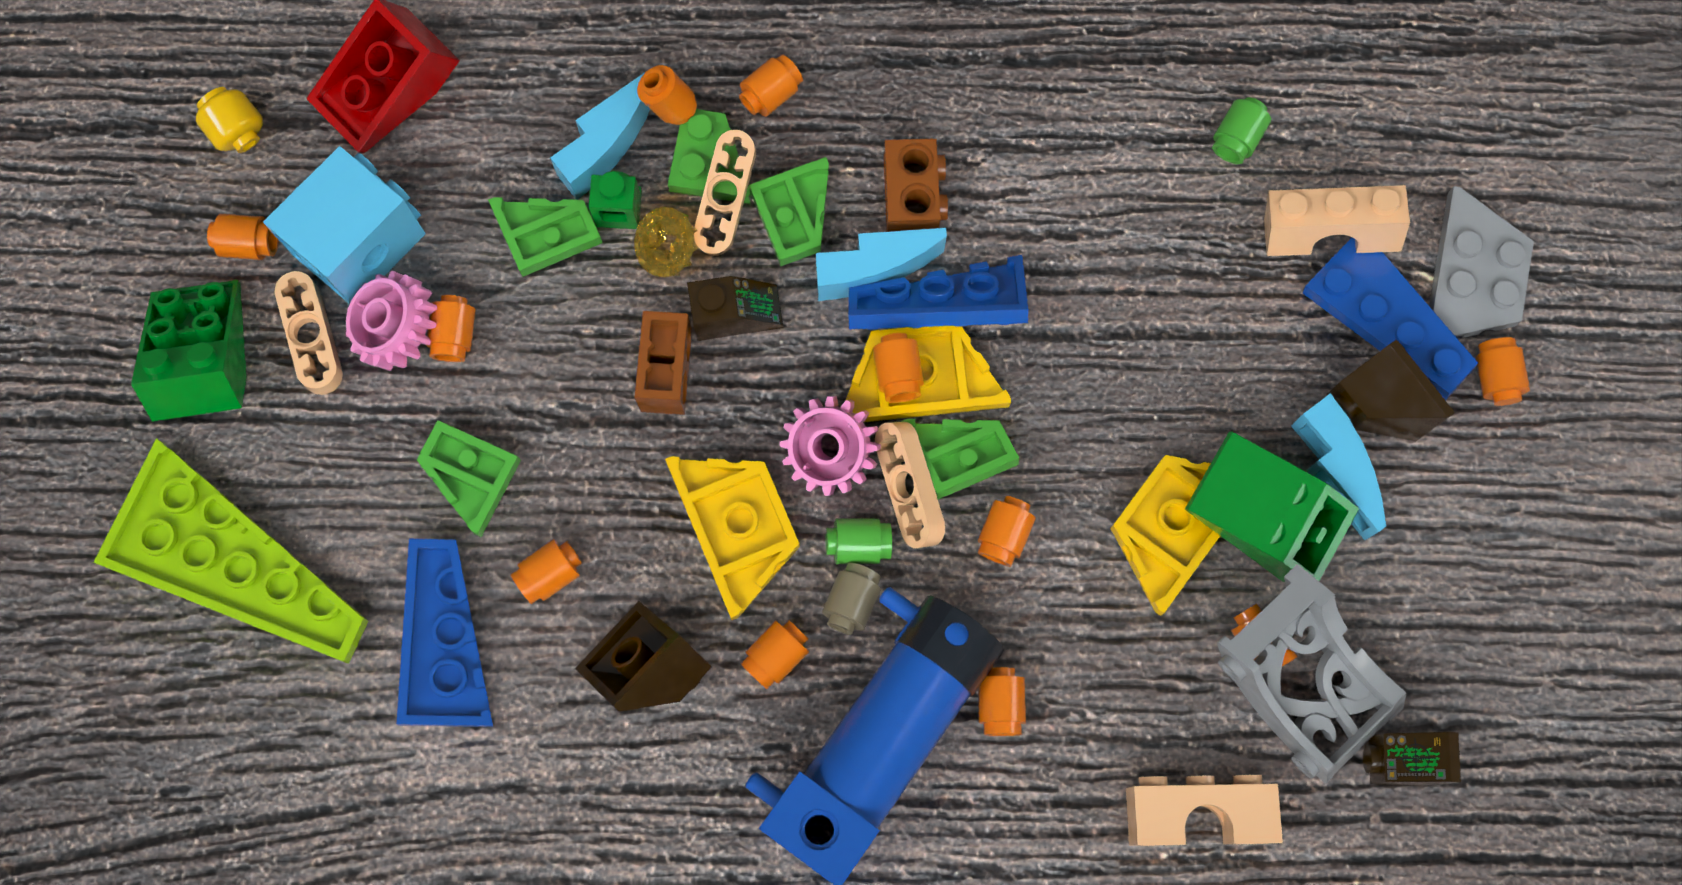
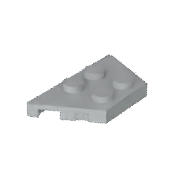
M1453 186L1447 194L1429 306L1456 337L1462 336V338L1479 335L1485 330L1497 331L1515 327L1522 321L1534 241L1461 187Z

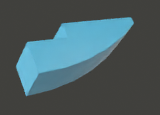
M644 73L575 120L580 137L550 157L557 176L576 200L590 190L591 175H604L618 164L633 144L646 121L650 108L640 100L637 93L638 83Z
M946 228L858 234V250L816 253L818 301L849 297V287L905 278L923 268L944 252L947 238Z
M1330 393L1300 416L1291 427L1319 459L1306 471L1330 485L1359 508L1351 525L1364 540H1367L1386 527L1381 492L1375 470L1361 438L1349 417Z

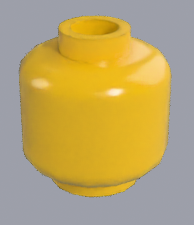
M222 86L211 90L198 101L197 108L199 110L195 118L196 123L217 150L226 152L236 149L238 153H243L259 142L260 137L257 134L263 126V118L242 91L237 89L227 90L226 87Z

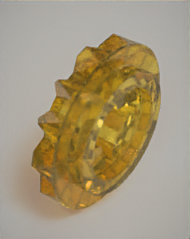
M660 207L650 211L643 217L635 233L634 248L639 263L648 273L657 277L680 276L681 270L692 265L690 261L691 256L699 248L694 243V233L697 229L690 224L688 220L689 215L675 208ZM665 233L666 235L677 236L675 242L670 245V251L656 249L661 246V243L666 241Z

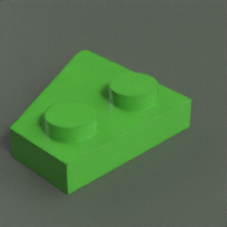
M696 109L694 116L688 122L679 126L668 181L669 192L703 197L716 143L723 133L730 130L725 113ZM735 144L733 146L726 145L724 151L730 155V164L728 169L720 165L717 173L727 172L741 179L744 171L736 172L735 170L736 161L739 157ZM719 182L713 189L714 199L735 201L737 197V188L732 182ZM748 186L744 203L750 204L751 193Z
M827 157L749 185L751 196L780 266L821 252L829 173Z
M502 197L488 199L522 277L603 243L584 200L562 199L558 202H551L547 199L529 198L528 202H504Z
M915 419L901 421L910 423L918 434L938 500L1019 465V456L999 420H977L973 423H966L961 420L942 419V424L915 423Z
M438 420L417 458L418 463L435 482L469 529L479 537H482L521 462L518 456Z

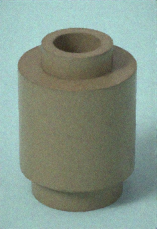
M848 563L844 571H839L822 610L823 615L829 618L827 625L847 635H852L854 630L863 631L881 591V588L878 586L881 576L872 569L856 563Z

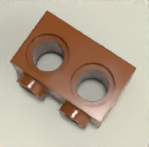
M937 139L885 140L883 161L886 232L939 228L940 221L948 219L947 194H939V181L946 179L945 154H937ZM915 163L924 167L925 170L920 173H912L905 166ZM912 203H920L927 210L923 213H913L906 207Z
M643 311L634 396L640 412L685 415L692 341V327L688 313Z

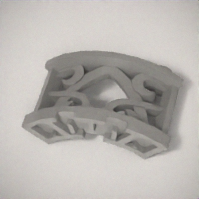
M1297 564L1284 576L1286 588L1232 640L1223 636L1217 642L1222 657L1218 664L1235 681L1246 699L1271 730L1294 753L1291 760L1295 766L1307 777L1312 779L1317 776L1327 784L1333 778V775L1389 720L1391 721L1403 710L1406 692L1389 678L1362 648L1357 647L1352 651L1342 636L1348 628L1338 611L1335 594ZM1306 628L1308 634L1304 641L1297 642L1292 638L1293 634L1303 637V632ZM1287 649L1300 654H1311L1322 650L1324 654L1318 662L1315 674L1316 686L1322 699H1297L1281 695V669ZM1337 671L1344 677L1340 685H1334L1331 681L1333 674ZM1375 707L1378 711L1358 729L1349 715L1361 713ZM1287 714L1294 715V716H1298V717L1296 718L1295 722L1293 723L1292 720L1288 717ZM1329 718H1335L1348 740L1328 758L1316 747L1313 735L1317 730H1321L1324 738L1334 743L1336 740V730Z

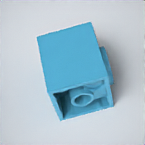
M339 146L306 180L296 187L263 223L293 257L350 305L352 298L364 283L374 280L377 274L385 276L426 233L417 221L421 214L408 202L410 199L408 194L393 180L390 179L385 183L376 175L378 170L362 154L357 153L352 157Z

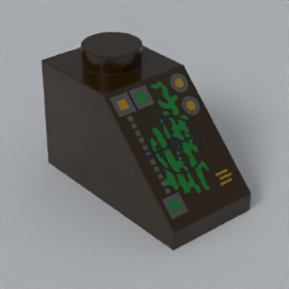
M735 276L687 282L697 341L784 328L777 284Z
M1383 733L1373 736L1363 750V766L1365 772L1370 773V784L1434 786L1461 782L1459 733Z

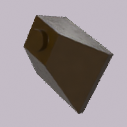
M1397 339L1341 380L1326 394L1328 396L1331 393L1349 417L1355 430L1410 441L1419 440L1455 414L1450 405Z
M638 601L575 669L620 712L680 702L689 691L693 690L700 683L702 677L712 666L677 632Z

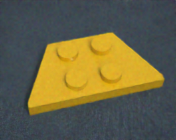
M957 326L905 327L871 331L864 348V354L860 364L857 366L846 400L851 399L855 401L854 414L864 410L869 412L864 422L1008 408L1011 404L1010 395L1006 389L1003 391L989 371L990 366L981 353L975 351L971 345V339L963 327ZM892 333H905L908 338L914 339L918 343L924 384L920 387L921 396L907 402H887L884 393L879 391L873 347L881 343L883 336Z
M1165 455L1110 528L1150 604L1160 616L1166 612L1220 537L1219 534L1185 510L1211 463L1195 464L1185 458Z
M675 456L668 457L665 461L730 618L735 620L739 618L800 547L799 541L765 462L743 460L739 463H732L725 459L707 458V461L681 460L680 457Z

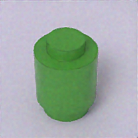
M1251 97L1234 100L1214 134L1215 143L1212 149L1215 154L1233 164H1242L1245 158L1251 157L1271 123V116L1267 112L1266 105Z
M835 518L834 528H826V555H834L835 564H879L880 559H891V523H880L879 518Z

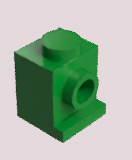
M609 171L604 175H591L589 210L596 227L639 229L642 188L638 186L636 177L619 171ZM606 211H607V212H625V214H610V213H606Z

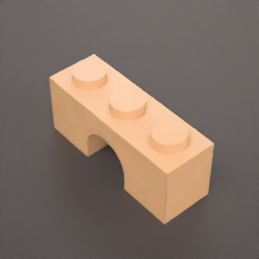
M1406 185L1269 190L1264 217L1267 256L1311 255L1313 246L1317 241L1332 235L1353 237L1355 239L1356 253L1401 252L1410 225Z
M1262 775L1233 776V784L1215 785V776H1187L1186 785L1169 786L1166 776L1139 777V786L1126 788L1129 846L1186 845L1185 823L1189 814L1199 806L1211 810L1220 820L1223 844L1283 843L1278 784H1263Z

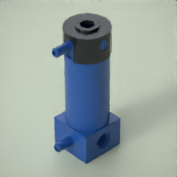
M891 587L886 588L879 598L880 603L908 623L894 642L896 645L804 774L799 771L785 792L758 772L753 773L745 784L746 789L773 808L759 827V830L833 885H843L880 830L878 828L967 699L975 694L1004 652L1002 644L980 623L965 612L937 597L927 596L918 607ZM817 817L828 819L834 828L831 840L823 845L811 843L806 835L808 823Z

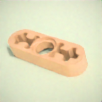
M729 130L723 133L716 143L693 235L696 245L706 254L713 256L726 253L733 245L756 158V148L751 137L741 130ZM735 140H741L743 149L748 151L746 157L739 156L736 161V172L744 171L741 179L731 173H717L720 165L728 169L730 155L724 149L726 145L733 146ZM729 181L736 186L737 197L733 203L719 205L714 201L713 189L719 182ZM709 207L722 214L733 213L731 221H727L722 217L719 228L726 235L724 241H716L714 247H709V240L702 236L704 229L711 230L713 228L716 218L714 215H707Z
M293 271L286 273L276 283L275 297L297 378L312 393L319 395L331 393L340 385L343 371L320 289L303 272ZM299 285L305 290L301 293L303 306L307 309L305 311H300L299 305L290 297L295 294L294 288ZM311 322L319 324L320 333L314 341L310 343L299 342L298 331L304 324ZM317 354L319 362L326 369H329L323 372V380L317 381L313 376H310L316 373V365L309 355Z
M908 422L884 423L878 428L875 435V443L881 445V449L876 452L902 537L906 544L912 548L936 546L944 537L945 521L915 428ZM908 473L912 476L914 482L912 495H909L905 485Z

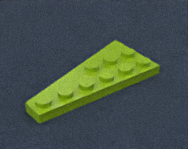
M157 438L93 562L348 664L369 622L179 455Z

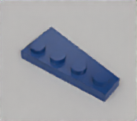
M1353 237L1304 288L1303 294L1379 351L1397 339L1445 400L1478 364L1475 358L1383 252L1356 253L1355 239Z
M1022 255L1007 257L1006 265L989 268L987 261L970 264L969 272L949 276L946 275L944 270L928 272L927 276L922 278L921 281L912 283L902 277L849 287V329L874 330L878 328L963 327L967 325L1028 323L1029 309Z
M409 538L396 722L398 726L493 727L456 540Z

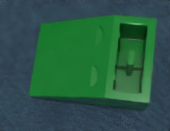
M239 280L211 282L205 285L177 289L168 288L162 291L151 292L131 385L151 421L241 409L247 375Z
M1229 432L1185 510L1279 580L1285 582L1284 576L1297 564L1320 581L1359 508L1322 480L1240 435Z

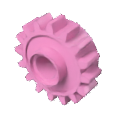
M391 271L388 277L377 274L374 280L364 283L350 302L346 315V337L352 342L350 350L361 355L360 361L391 371L393 366L406 368L407 356L417 360L421 357L418 346L420 344L430 345L431 340L425 335L427 329L436 328L437 325L436 322L429 320V315L437 310V305L427 301L432 292L422 287L421 281L406 274L402 275Z
M828 396L825 407H823L818 398L809 400V412L802 407L796 408L793 411L798 419L796 423L789 422L784 424L783 428L790 434L788 440L780 442V447L788 449L789 455L782 461L783 465L792 464L796 470L791 477L794 481L801 478L808 481L807 491L811 492L820 485L824 495L829 496L834 493L836 485H838L841 492L846 493L852 490L850 479L858 484H862L867 480L862 471L863 468H876L877 463L869 457V454L881 449L880 444L870 442V436L878 431V427H866L863 423L869 415L867 410L857 414L853 413L855 401L851 399L846 400L841 407H838L837 396ZM826 433L833 435L839 443V451L834 458L827 456L821 448V441Z

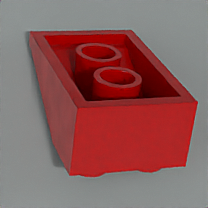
M373 0L306 99L358 153L364 154L436 95L460 60L408 8L385 0Z

